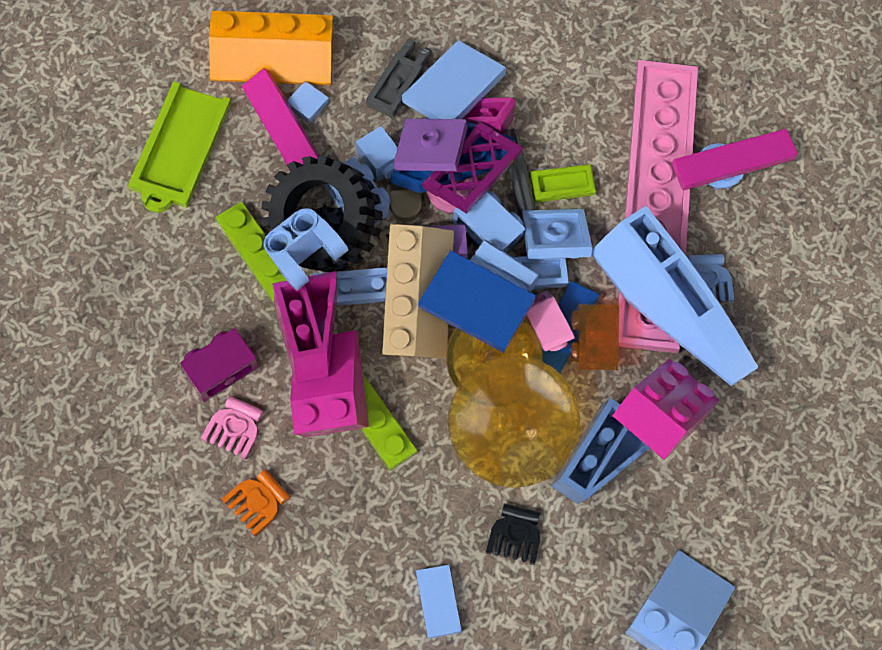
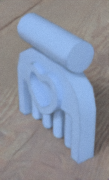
M723 254L687 256L716 299L715 286L718 284L720 301H725L724 284H726L727 302L734 301L732 277L729 271L722 267L724 266Z

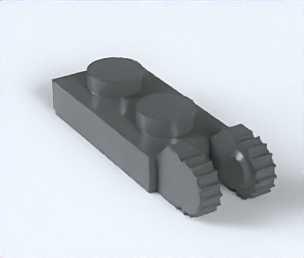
M408 39L399 53L394 55L366 99L367 106L392 119L402 104V95L417 81L432 54V50L425 47L415 62L408 59L415 48L416 42L412 39Z

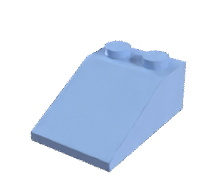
M678 550L625 633L649 650H700L732 595L735 586Z

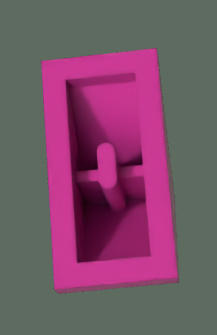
M513 97L482 98L462 119H466V121L476 125L482 122L493 128L494 131L503 134L504 130L508 129L513 121L516 101Z

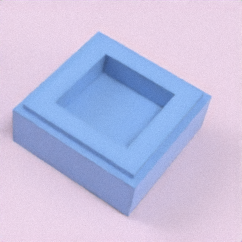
M305 81L287 101L293 112L308 123H311L329 103V98Z

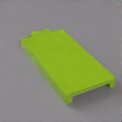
M173 81L128 183L129 190L141 193L143 205L147 210L161 213L169 209L172 204L185 208L188 207L230 108V98L223 96L222 99L181 87V83ZM156 198L161 200V202H156L151 199Z

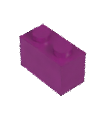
M235 328L229 332L222 331L212 338L210 344L202 349L196 348L191 350L184 356V360L180 362L183 373L203 402H206L259 368L256 357Z

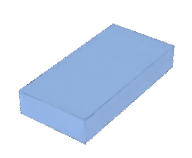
M449 565L416 570L428 639L461 633Z

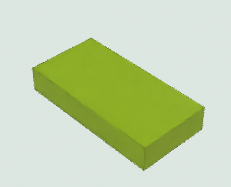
M591 164L530 171L535 203L596 195Z

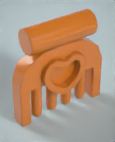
M266 469L258 474L256 477L258 481L251 479L243 481L222 498L226 505L241 491L243 492L228 505V508L233 509L246 498V502L235 510L234 514L238 516L247 508L248 512L240 518L241 522H245L254 513H259L246 525L247 529H251L265 517L262 522L250 531L254 537L275 519L278 514L277 502L283 505L291 497Z

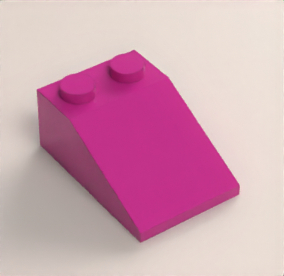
M356 330L333 334L328 377L295 383L292 372L290 403L294 435L313 437L369 428L358 332Z

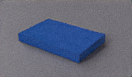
M450 250L418 302V308L504 353L534 303L536 295Z

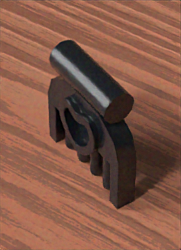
M504 503L501 516L504 518L496 520L493 525L486 554L491 555L495 535H498L494 552L496 556L500 555L505 537L507 540L503 554L505 558L509 557L511 546H515L512 558L517 560L521 544L525 542L521 560L526 562L530 545L534 544L529 564L535 565L540 544V532L533 524H538L540 512Z

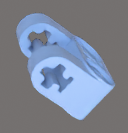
M307 208L295 212L273 229L264 240V247L284 278L296 291L310 281L299 264L314 252L323 247L336 261L348 251L347 246L332 227L315 211Z

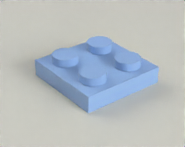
M584 209L522 211V221L526 228L524 239L528 259L591 257L592 244Z

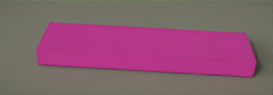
M263 68L241 87L286 164L293 161L303 164L302 158L308 156L318 159L320 155L269 70Z
M782 129L673 159L671 165L684 191L792 161L797 158L798 153L787 129Z

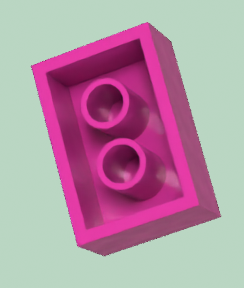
M669 358L631 390L612 416L662 459H665L700 426L720 400L714 396L713 391L707 385L699 383L691 377L683 365L673 362Z

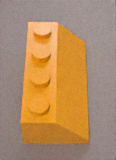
M211 11L209 31L210 81L247 82L265 68L270 71L276 83L303 84L306 81L310 85H331L334 42L333 15Z

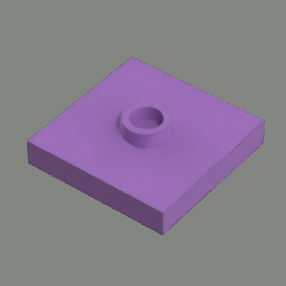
M406 119L394 159L395 170L457 171L468 128L466 119Z

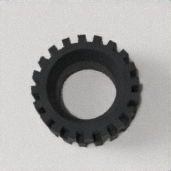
M308 156L302 158L303 164L293 161L287 164L290 170L289 173L279 171L274 176L279 181L278 185L273 186L269 184L266 189V193L271 194L272 197L270 202L262 201L261 209L269 211V217L261 218L262 227L269 228L272 231L296 212L300 199L309 189L322 184H330L339 192L343 201L344 217L336 233L343 240L348 251L335 261L321 247L300 263L299 266L315 271L334 272V269L343 271L350 268L348 262L358 264L364 259L360 252L362 250L370 252L374 247V244L369 242L371 235L379 237L381 231L380 228L374 227L375 220H383V212L375 209L374 206L381 203L379 195L371 192L375 186L370 180L363 178L364 174L335 159L333 160L325 156H318V159Z

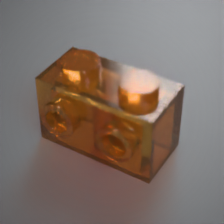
M578 303L577 310H572L571 328L572 330H577V343H571V362H576V367L579 370H618L619 305Z

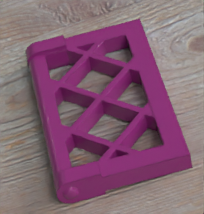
M479 122L465 138L461 156L465 153L469 154L470 164L458 165L457 171H434L422 183V186L428 192L442 198L467 214L521 155L523 147L497 133L486 124ZM480 136L489 142V144L472 145ZM503 149L508 152L501 160L496 161L494 150ZM490 151L492 161L474 163L472 153ZM493 168L482 181H477L475 170ZM472 171L473 182L455 184L453 173ZM450 173L451 184L441 185L438 183L444 174ZM474 189L465 199L456 192L458 190Z

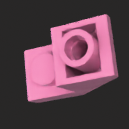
M548 290L536 295V299L525 317L529 320L539 345L544 351H557L568 345L567 341L575 337L554 296Z

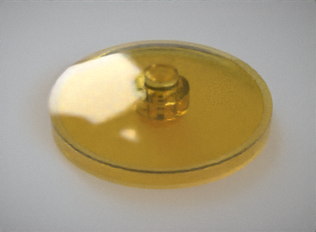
M510 355L496 357L475 367L458 385L453 394L448 412L449 435L459 459L479 478L503 487L531 486L551 477L566 463L572 454L579 434V409L571 387L553 367L538 359L527 356Z

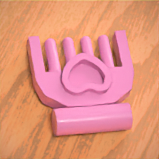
M229 396L225 404V408L228 409L219 410L212 416L201 439L207 442L215 425H217L210 443L214 444L223 428L224 433L218 443V447H223L229 437L231 439L226 450L230 451L237 438L241 437L234 450L235 455L240 453L245 441L249 439L240 455L242 459L246 460L257 439L258 428L254 421H260L264 410Z

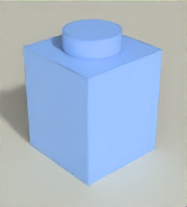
M382 126L355 142L357 156L363 164L365 163L370 168L376 181L384 177L385 179L391 178V174L395 169L394 159L398 148Z

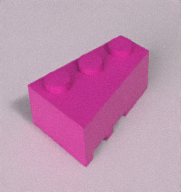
M336 271L308 276L310 281L298 291L288 281L272 283L275 311L295 383L328 377L338 297Z

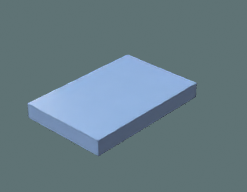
M458 40L402 95V103L429 119H462L506 75V67Z

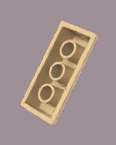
M390 224L382 355L447 358L448 323L418 308V302L449 251H453L454 231L426 226Z

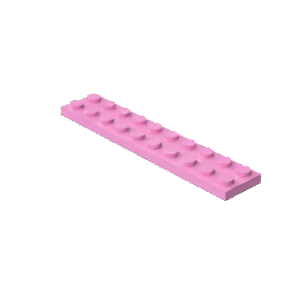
M638 60L624 219L647 206L686 255L690 189L682 190L671 164L673 159L693 154L698 67ZM618 291L614 346L678 353L680 344L629 304L620 291Z

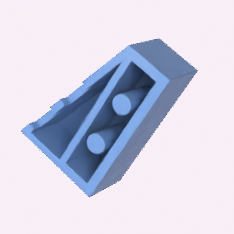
M612 398L599 407L551 484L554 489L577 504L588 499L649 449L644 442L612 416L620 406Z

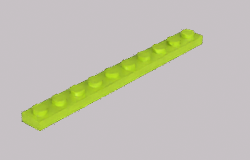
M241 201L216 216L215 219L274 304L272 283L287 280L264 247L266 237L264 232ZM363 374L369 428H362L361 430L389 471L416 455L417 450Z

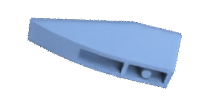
M647 206L621 221L592 249L593 258L629 304L730 386L735 385L757 370L756 362L718 300L683 251Z

